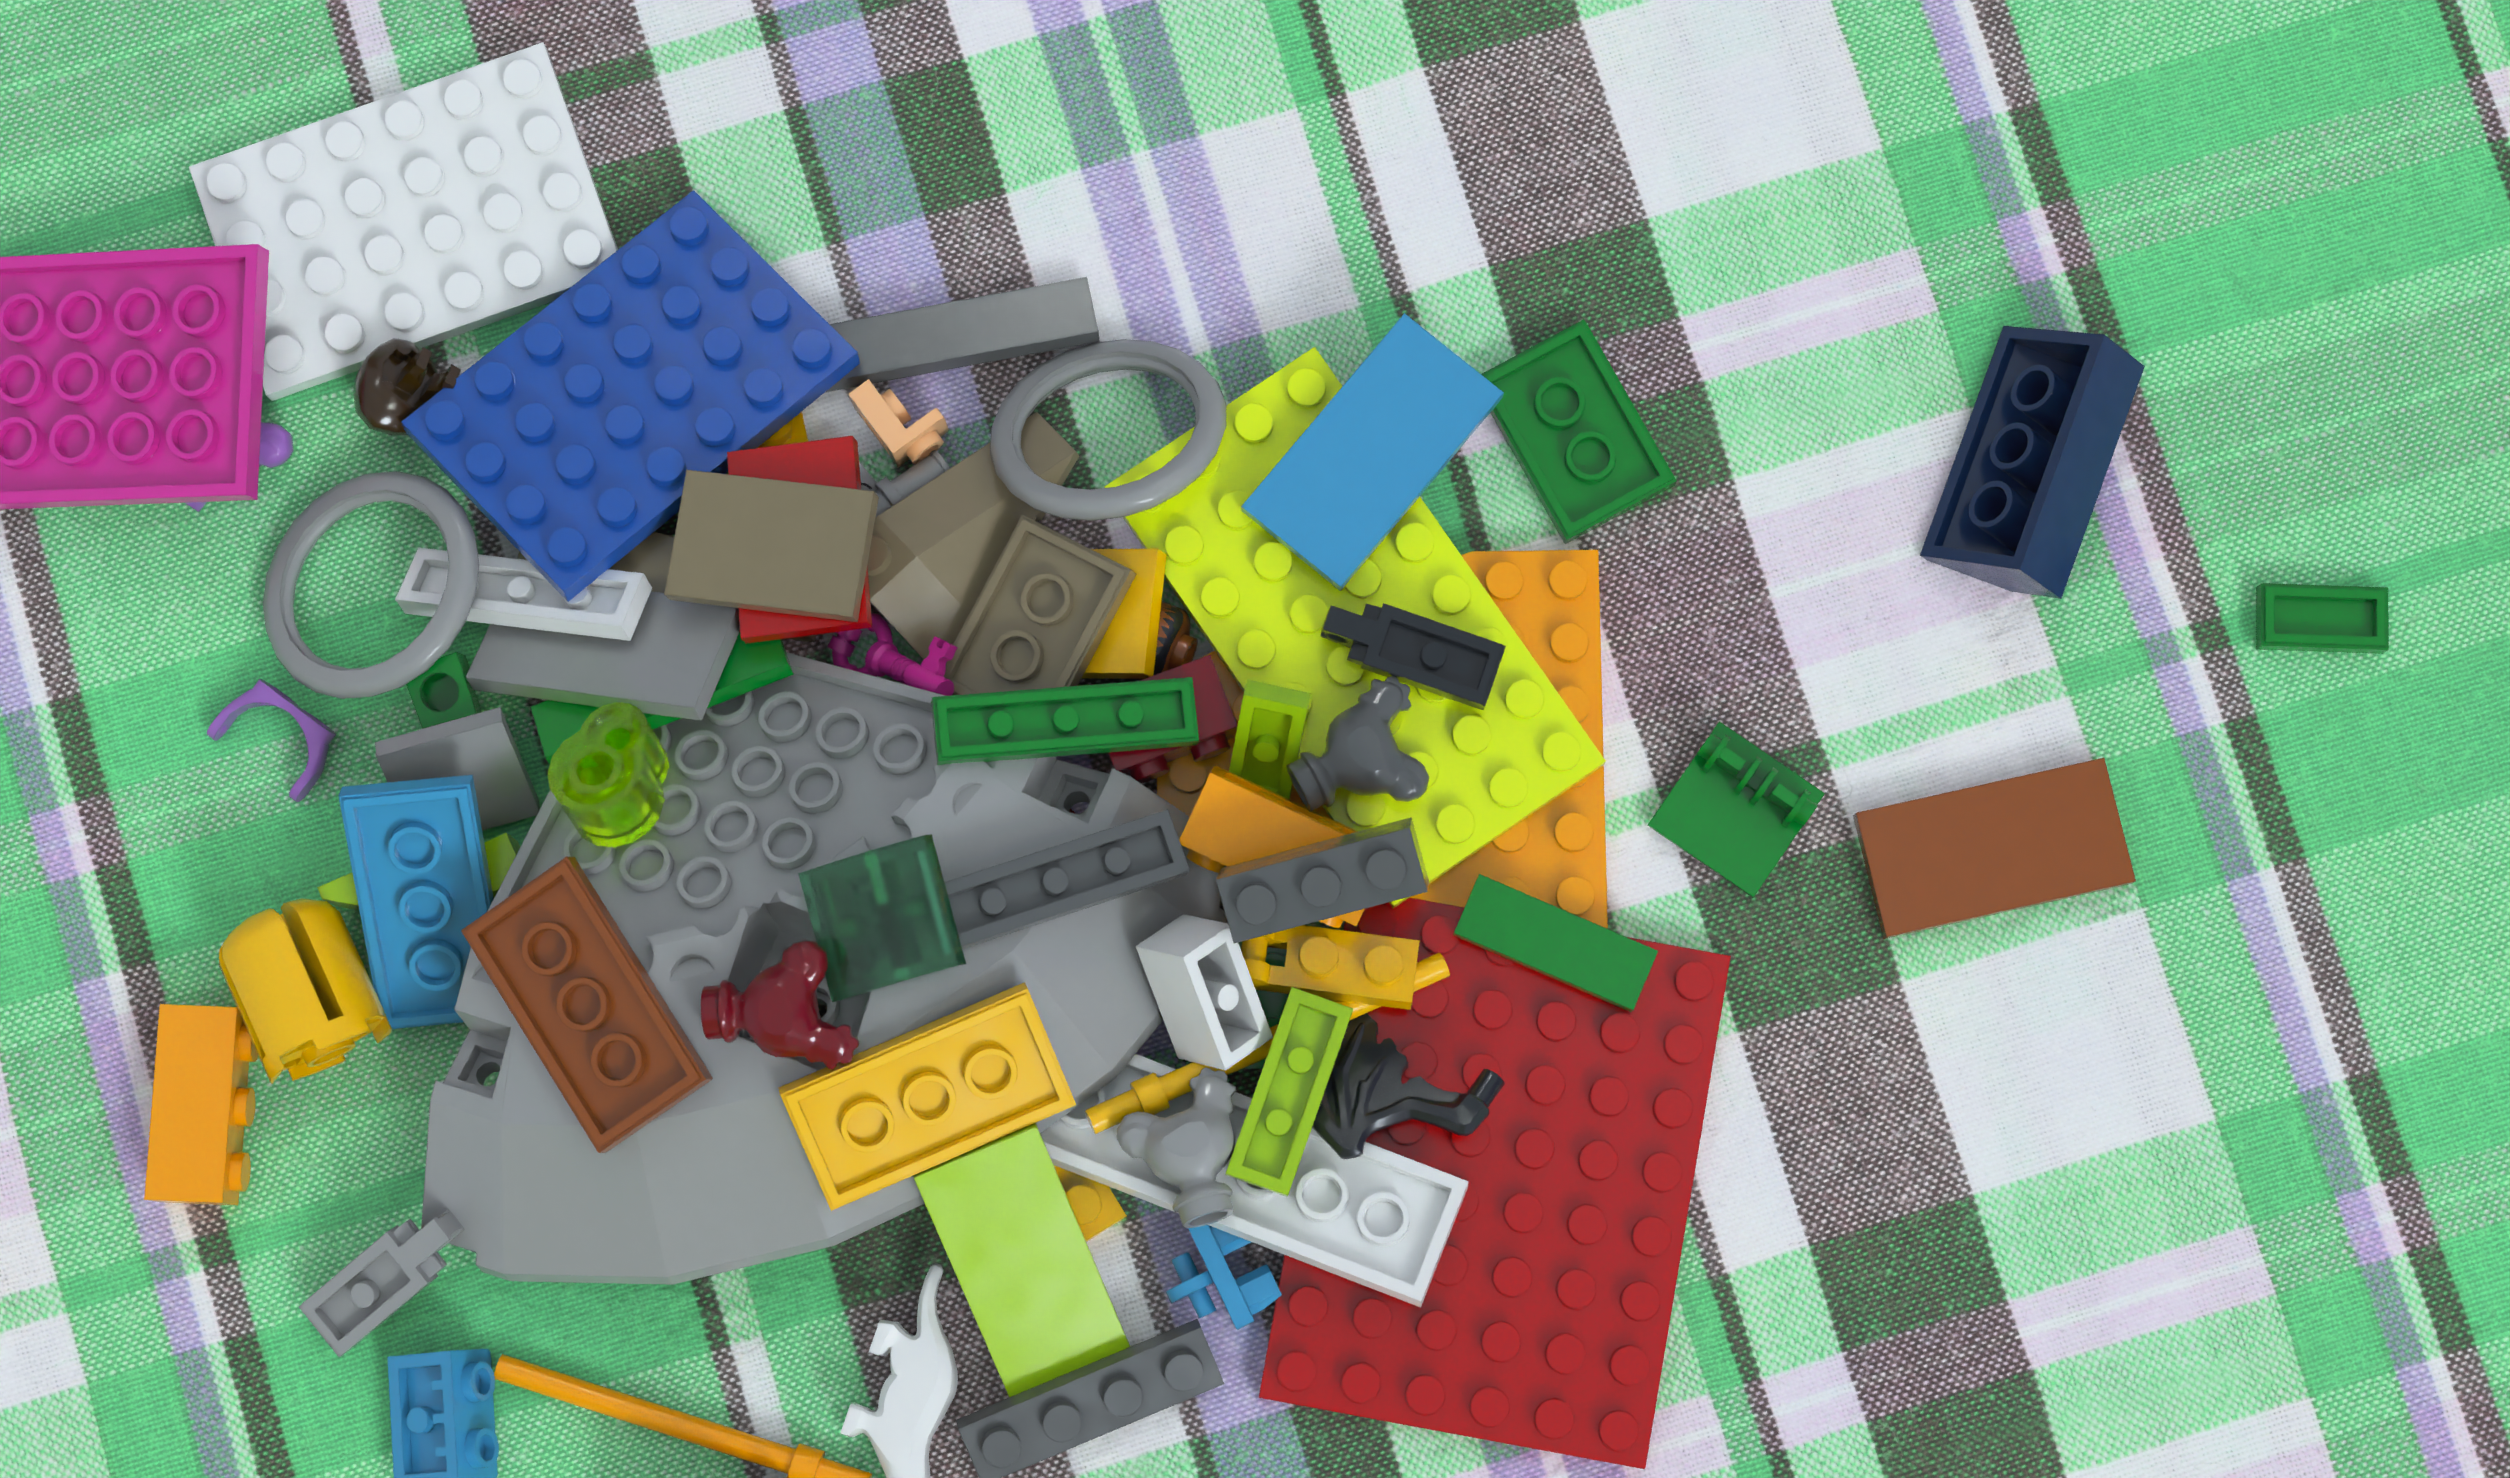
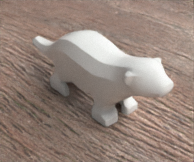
M938 1263L930 1266L924 1279L919 1296L916 1335L909 1334L897 1321H879L869 1353L878 1356H887L890 1353L891 1375L885 1380L881 1389L877 1411L857 1403L856 1405L851 1403L840 1432L848 1437H855L862 1433L865 1434L875 1450L886 1478H930L929 1449L931 1440L956 1395L958 1371L953 1350L944 1333L937 1312L936 1296L944 1271L942 1265Z

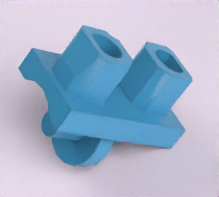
M1209 1225L1188 1228L1208 1271L1199 1274L1189 1252L1171 1260L1182 1283L1166 1291L1169 1301L1172 1304L1188 1296L1199 1319L1216 1311L1206 1287L1214 1283L1237 1330L1255 1322L1252 1315L1264 1310L1282 1295L1267 1264L1234 1279L1224 1256L1252 1242Z

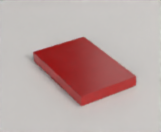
M853 436L727 452L729 475L861 490L858 442ZM868 565L858 622L738 608L741 639L747 644L872 628Z

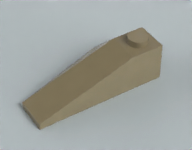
M1038 412L1027 418L1021 432V449L1026 463L1036 475L1045 481L1062 486L1079 458L1078 453ZM990 443L875 518L868 559L870 602L923 659L929 655L928 648L934 636L953 645L1021 515L1023 514L1034 521H1039L1046 514L1035 510L1014 496L997 476L990 456Z

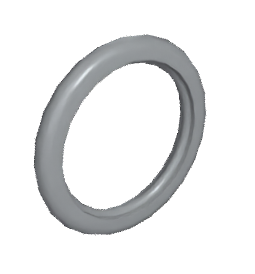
M1128 339L1095 342L1055 356L1037 366L1017 382L1002 401L993 422L990 438V456L997 476L1009 491L1035 510L1064 519L1095 521L1122 518L1152 509L1171 499L1202 475L1216 456L1226 429V402L1219 383L1199 361L1177 348L1153 341ZM1108 371H1148L1172 379L1180 384L1190 395L1195 409V428L1191 439L1182 451L1165 466L1140 480L1110 488L1091 490L1067 488L1045 481L1036 475L1025 461L1021 449V432L1025 421L1038 404L1056 390L1077 379Z
M399 471L364 474L339 483L316 498L293 521L276 548L266 575L263 597L265 628L277 659L296 681L316 693L345 699L377 696L401 688L425 673L450 648L466 623L476 596L479 573L475 533L464 508L447 489L426 477ZM394 501L415 507L427 514L440 529L447 545L449 561L444 593L438 609L426 628L407 648L387 661L370 667L345 668L330 664L316 656L304 643L295 624L293 608L296 583L304 561L312 548L336 521L357 508L374 502Z

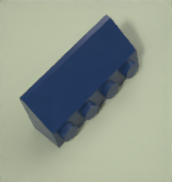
M2003 326L1920 556L1927 561L2011 592L2062 599L2145 366L2104 334Z

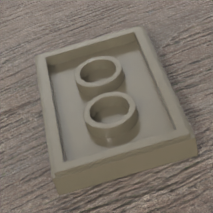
M686 470L664 595L670 600L858 622L879 496L874 491Z
M1022 514L953 643L958 648L952 660L947 661L944 675L945 678L951 680L954 684L953 695L1078 686L1130 588L1136 573Z

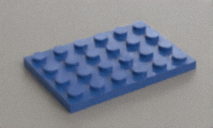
M693 190L458 376L453 389L443 388L401 423L406 434L569 602L679 512L686 470L726 474L728 472L727 452L759 447L858 366L860 361L858 352Z

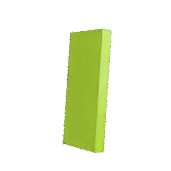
M1036 1123L913 1175L1009 1397L1130 1347Z

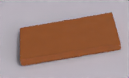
M2105 758L1861 811L1853 815L1883 939L2136 882Z
M566 856L461 930L598 1153H607L713 1079L575 857Z

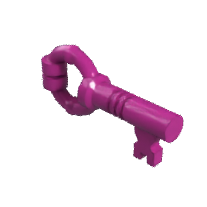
M871 613L872 628H867L869 631L875 632L877 642L867 651L865 666L862 668H857V666L850 664L848 661V657H851L855 645L851 644V642H858L863 632L861 629L836 632L838 633L837 636L832 635L827 646L832 649L833 665L875 677L887 675L908 686L945 696L953 695L954 684L951 680L945 678L944 675L946 663L952 660L958 647L934 636L928 648L929 655L921 664H918L898 653L897 647L893 645L892 632L887 622L878 613Z

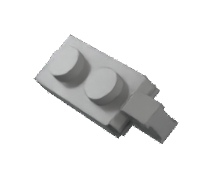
M449 1209L438 1218H433L420 1230L409 1219L401 1226L397 1225L387 1231L304 1301L299 1308L337 1356L341 1357L438 1277L437 1273L447 1265L438 1254V1251L465 1229Z

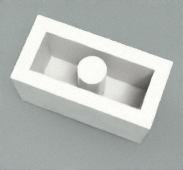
M1183 914L1135 946L1178 1059L1226 1071L1273 1038L1238 943H1233L1228 923Z

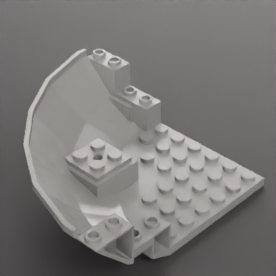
M787 653L794 675L706 709L702 721L681 718L562 765L488 911L566 856L575 857L713 1079L607 1153H598L471 948L454 1009L470 1031L444 1082L435 1080L430 1099L421 1228L433 1218H438L449 1209L465 1230L448 1244L475 1252L476 1266L482 1272L508 1281L673 1285L832 1247L925 1204L914 1177L911 1176L831 1211L778 1087L827 1066L824 1062L811 1063L806 1057H775L764 1053L756 1045L750 1034L743 1029L736 1040L731 1043L725 1042L724 1039L708 1040L705 1037L701 1020V994L703 987L720 985L722 980H727L733 983L738 991L744 992L756 975L766 968L781 962L783 952L793 943L804 940L815 941L827 952L828 959L825 977L816 989L818 1004L827 1006V1012L821 1020L836 1027L842 1024L851 1026L852 1035L859 1041V1046L853 1052V1055L1025 982L1076 1103L1071 1108L1036 1122L1040 1133H1042L1114 1080L1161 1024L1163 1018L1135 946L1183 914L1228 923L1225 911L1220 909L1222 900L1216 882L1219 873L1210 871L1190 861L1186 857L1189 849L1182 846L1190 868V872L1186 876L942 957H938L917 894L922 889L1167 809L1180 839L1189 816L1132 777L1113 768L1110 774L1057 760L1056 757L937 765L931 700L932 697L945 695ZM1078 802L1089 803L1088 808L1082 813L1074 814L1069 812L1071 807ZM499 1072L495 1084L484 1086L485 1079L491 1073Z

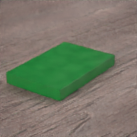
M1585 319L1481 374L1504 392L1503 398L1490 413L1564 544L1675 486L1677 480Z

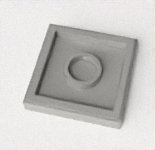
M501 707L375 742L376 758L387 782L473 775L482 831L536 816L540 810L538 796Z

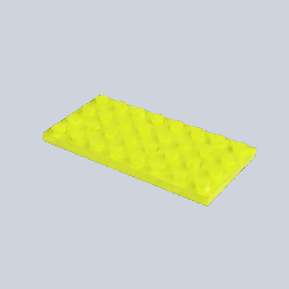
M1313 347L1226 405V429L1217 454L1199 478L1171 499L1152 509L1125 516L1123 519L1144 549L1158 548L1167 554L1164 578L1243 692L1245 691L1247 680H1253L1311 693L1298 759L1301 758L1300 753L1310 752L1315 756L1322 757L1326 748V737L1330 723L1337 715L1359 703V696L1371 689V681L1373 679L1381 681L1387 679L1385 676L1362 669V665L1348 661L1347 658L1351 648L1320 636L1331 605L1362 616L1366 604L1382 608L1384 603L1506 646L1484 710L1408 685L1410 687L1408 699L1411 707L1408 711H1400L1390 725V730L1399 750L1421 762L1429 775L1427 791L1420 798L1404 802L1394 800L1389 794L1361 796L1346 789L1338 788L1336 789L1335 802L1332 806H1322L1332 820L1356 831L1412 817L1430 884L1602 767L1606 760L1421 497L1411 506L1341 591L1241 511V506L1342 388L1341 383L1317 349ZM1195 427L1104 486V488L1117 487L1140 480L1161 469L1182 451L1191 439ZM1409 897L1391 901L1389 904L1392 908H1395Z

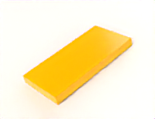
M1025 982L855 1054L850 1063L844 1064L839 1062L833 1070L825 1067L778 1087L780 1096L831 1211L1076 1105Z

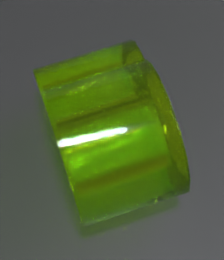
M623 702L606 704L592 712L583 723L580 731L566 739L554 753L548 769L549 788L583 839L596 846L618 847L633 843L648 833L660 818L665 801L662 784L669 769L668 754L639 708L630 703Z

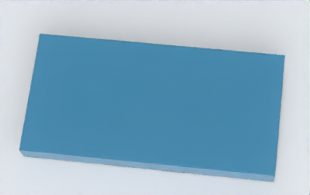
M1404 313L1241 506V511L1341 591L1500 402L1504 392Z
M473 775L342 787L339 793V802L373 987L392 1029L463 1023V1020L454 1009L471 946L461 930L484 915L494 899Z

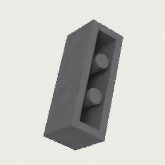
M1412 817L1221 868L1216 882L1233 943H1238L1428 892L1429 878Z

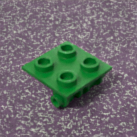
M1719 721L1647 826L1754 898L1802 826L1809 820L1825 793Z

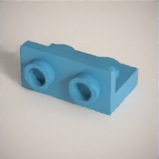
M452 1350L387 1357L394 1478H497L499 1443L495 1434L493 1400L495 1376L491 1365L490 1350Z

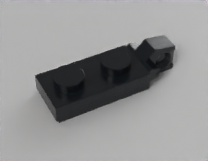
M1384 603L1382 608L1366 604L1362 616L1331 605L1320 635L1322 638L1351 648L1347 660L1362 665V669L1385 677L1395 676L1399 682L1480 710H1484L1506 647L1503 644Z

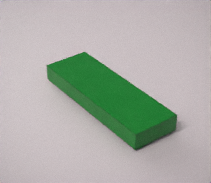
M1481 874L1478 875L1453 936L1630 1012L1634 1010L1658 953V950Z

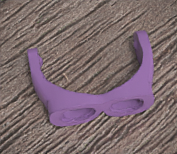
M259 679L252 689L237 697L218 714L209 726L207 735L215 741L219 740L236 718L251 708L277 706L289 712L302 728L308 746L309 759L305 771L289 792L290 798L300 802L320 778L326 763L329 744L336 736V733L316 717L298 707L292 699L263 679Z

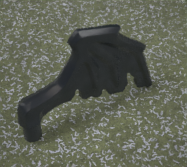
M1366 1013L1349 1021L1312 1128L1342 1159L1361 1156L1366 1139L1371 1134L1411 1119L1440 1127L1457 1135L1467 1136L1472 1134L1490 1114L1488 1107L1505 1083L1495 1072L1483 1069L1467 1093L1439 1089L1427 1083L1420 1076L1410 1078L1405 1084H1402V1075L1408 1068L1406 1056L1397 1051L1396 1045L1391 1038L1384 1039L1381 1044L1377 1043L1376 1036L1379 1034L1377 1022Z

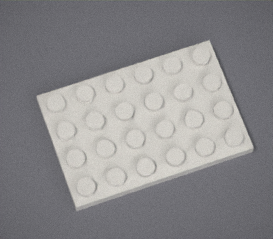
M543 42L189 166L215 246L259 244L269 250L263 388L266 396L271 401L358 371L363 361L374 349L393 338L411 341L420 349L553 302L618 250L548 50Z

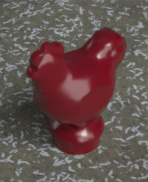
M804 940L793 943L783 952L781 962L766 968L756 975L744 992L738 991L736 986L727 980H722L720 985L704 986L702 989L701 1020L705 1037L708 1040L724 1039L725 1042L731 1043L736 1040L743 1029L750 1034L756 1045L764 1053L775 1057H806L811 1063L824 1062L827 1068L831 1070L839 1062L844 1064L852 1062L853 1052L859 1046L858 1039L852 1035L850 1025L842 1024L836 1027L821 1020L816 989L825 977L828 959L827 952L815 941Z

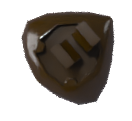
M393 338L379 345L363 361L354 383L355 411L369 429L391 436L407 435L401 422L443 388L453 389L461 369L451 364L447 372L439 373L430 360L433 352L424 347L420 350L411 341Z

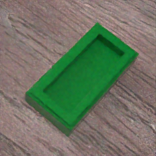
M2261 583L2256 587V649L2383 654L2389 650L2388 587Z

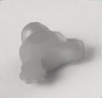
M1203 1068L1199 1076L1191 1078L1189 1086L1194 1091L1191 1108L1166 1118L1137 1111L1125 1115L1117 1128V1140L1125 1153L1132 1158H1142L1160 1180L1180 1188L1181 1193L1173 1201L1172 1208L1175 1212H1179L1184 1228L1209 1225L1227 1218L1234 1212L1230 1196L1233 1193L1232 1189L1225 1183L1215 1181L1217 1174L1232 1157L1235 1144L1229 1116L1234 1110L1231 1097L1236 1092V1087L1227 1082L1228 1076L1221 1070L1213 1071L1210 1068Z

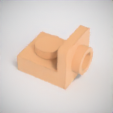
M868 379L848 394L854 409L898 467L908 460H911L913 464H917L928 457L932 451H937L943 445L944 441L941 437L949 429L944 416L938 408L931 410L911 426L905 428L903 425L909 422L911 417L891 389L886 390L880 395Z

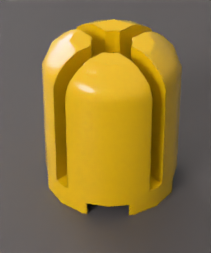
M301 898L283 903L281 906L282 914L269 908L252 915L233 929L219 950V967L271 1084L286 1069H288L294 1081L346 1061L344 1054L356 1047V1041L372 1032L376 1042L379 1043L392 1030L340 911L327 901Z

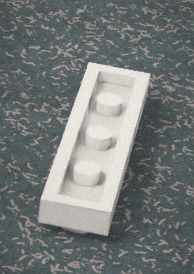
M418 547L395 598L405 614L433 617L438 609L447 583L449 566L447 551ZM478 554L479 573L476 596L466 621L631 641L651 593L652 586L644 573L607 569L595 581L567 602L528 560Z

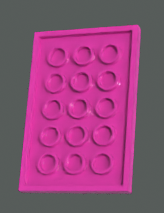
M259 244L0 257V509L258 500L269 250Z

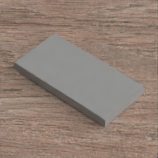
M651 591L631 641L490 624L466 675V679L473 690L702 721L740 632L739 609L670 600L664 593Z

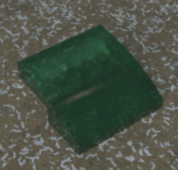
M932 834L880 847L798 873L816 943L827 952L828 968L825 977L832 1002L848 1000L898 983L918 980L966 964Z

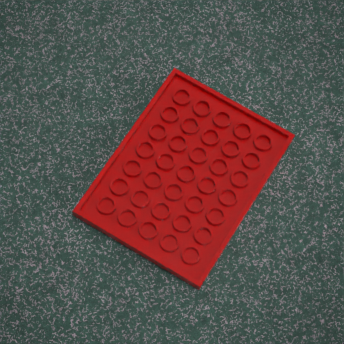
M1408 898L1395 908H1392L1389 902L1365 908L1357 926L1345 922L1344 931L1420 940L1417 962L1434 954L1441 953L1450 972L1449 977L1413 992L1411 1010L1382 1006L1367 1013L1377 1022L1379 1032L1376 1036L1377 1043L1381 1044L1384 1039L1391 1038L1396 1045L1397 1051L1407 1058L1408 1068L1402 1075V1084H1405L1410 1078L1420 1076L1427 1083L1439 1089L1467 1093L1483 1069H1489L1498 1074L1505 1084L1488 1107L1490 1114L1470 1135H1457L1440 1127L1411 1119L1383 1128L1366 1139L1367 1143L1469 1181L1468 1189L1422 1306L1420 1308L1284 1255L1279 1282V1290L1282 1295L1276 1299L1259 1398L1645 1469L1731 956L1630 938L1658 950L1634 1010L1630 1012L1453 936L1464 907Z

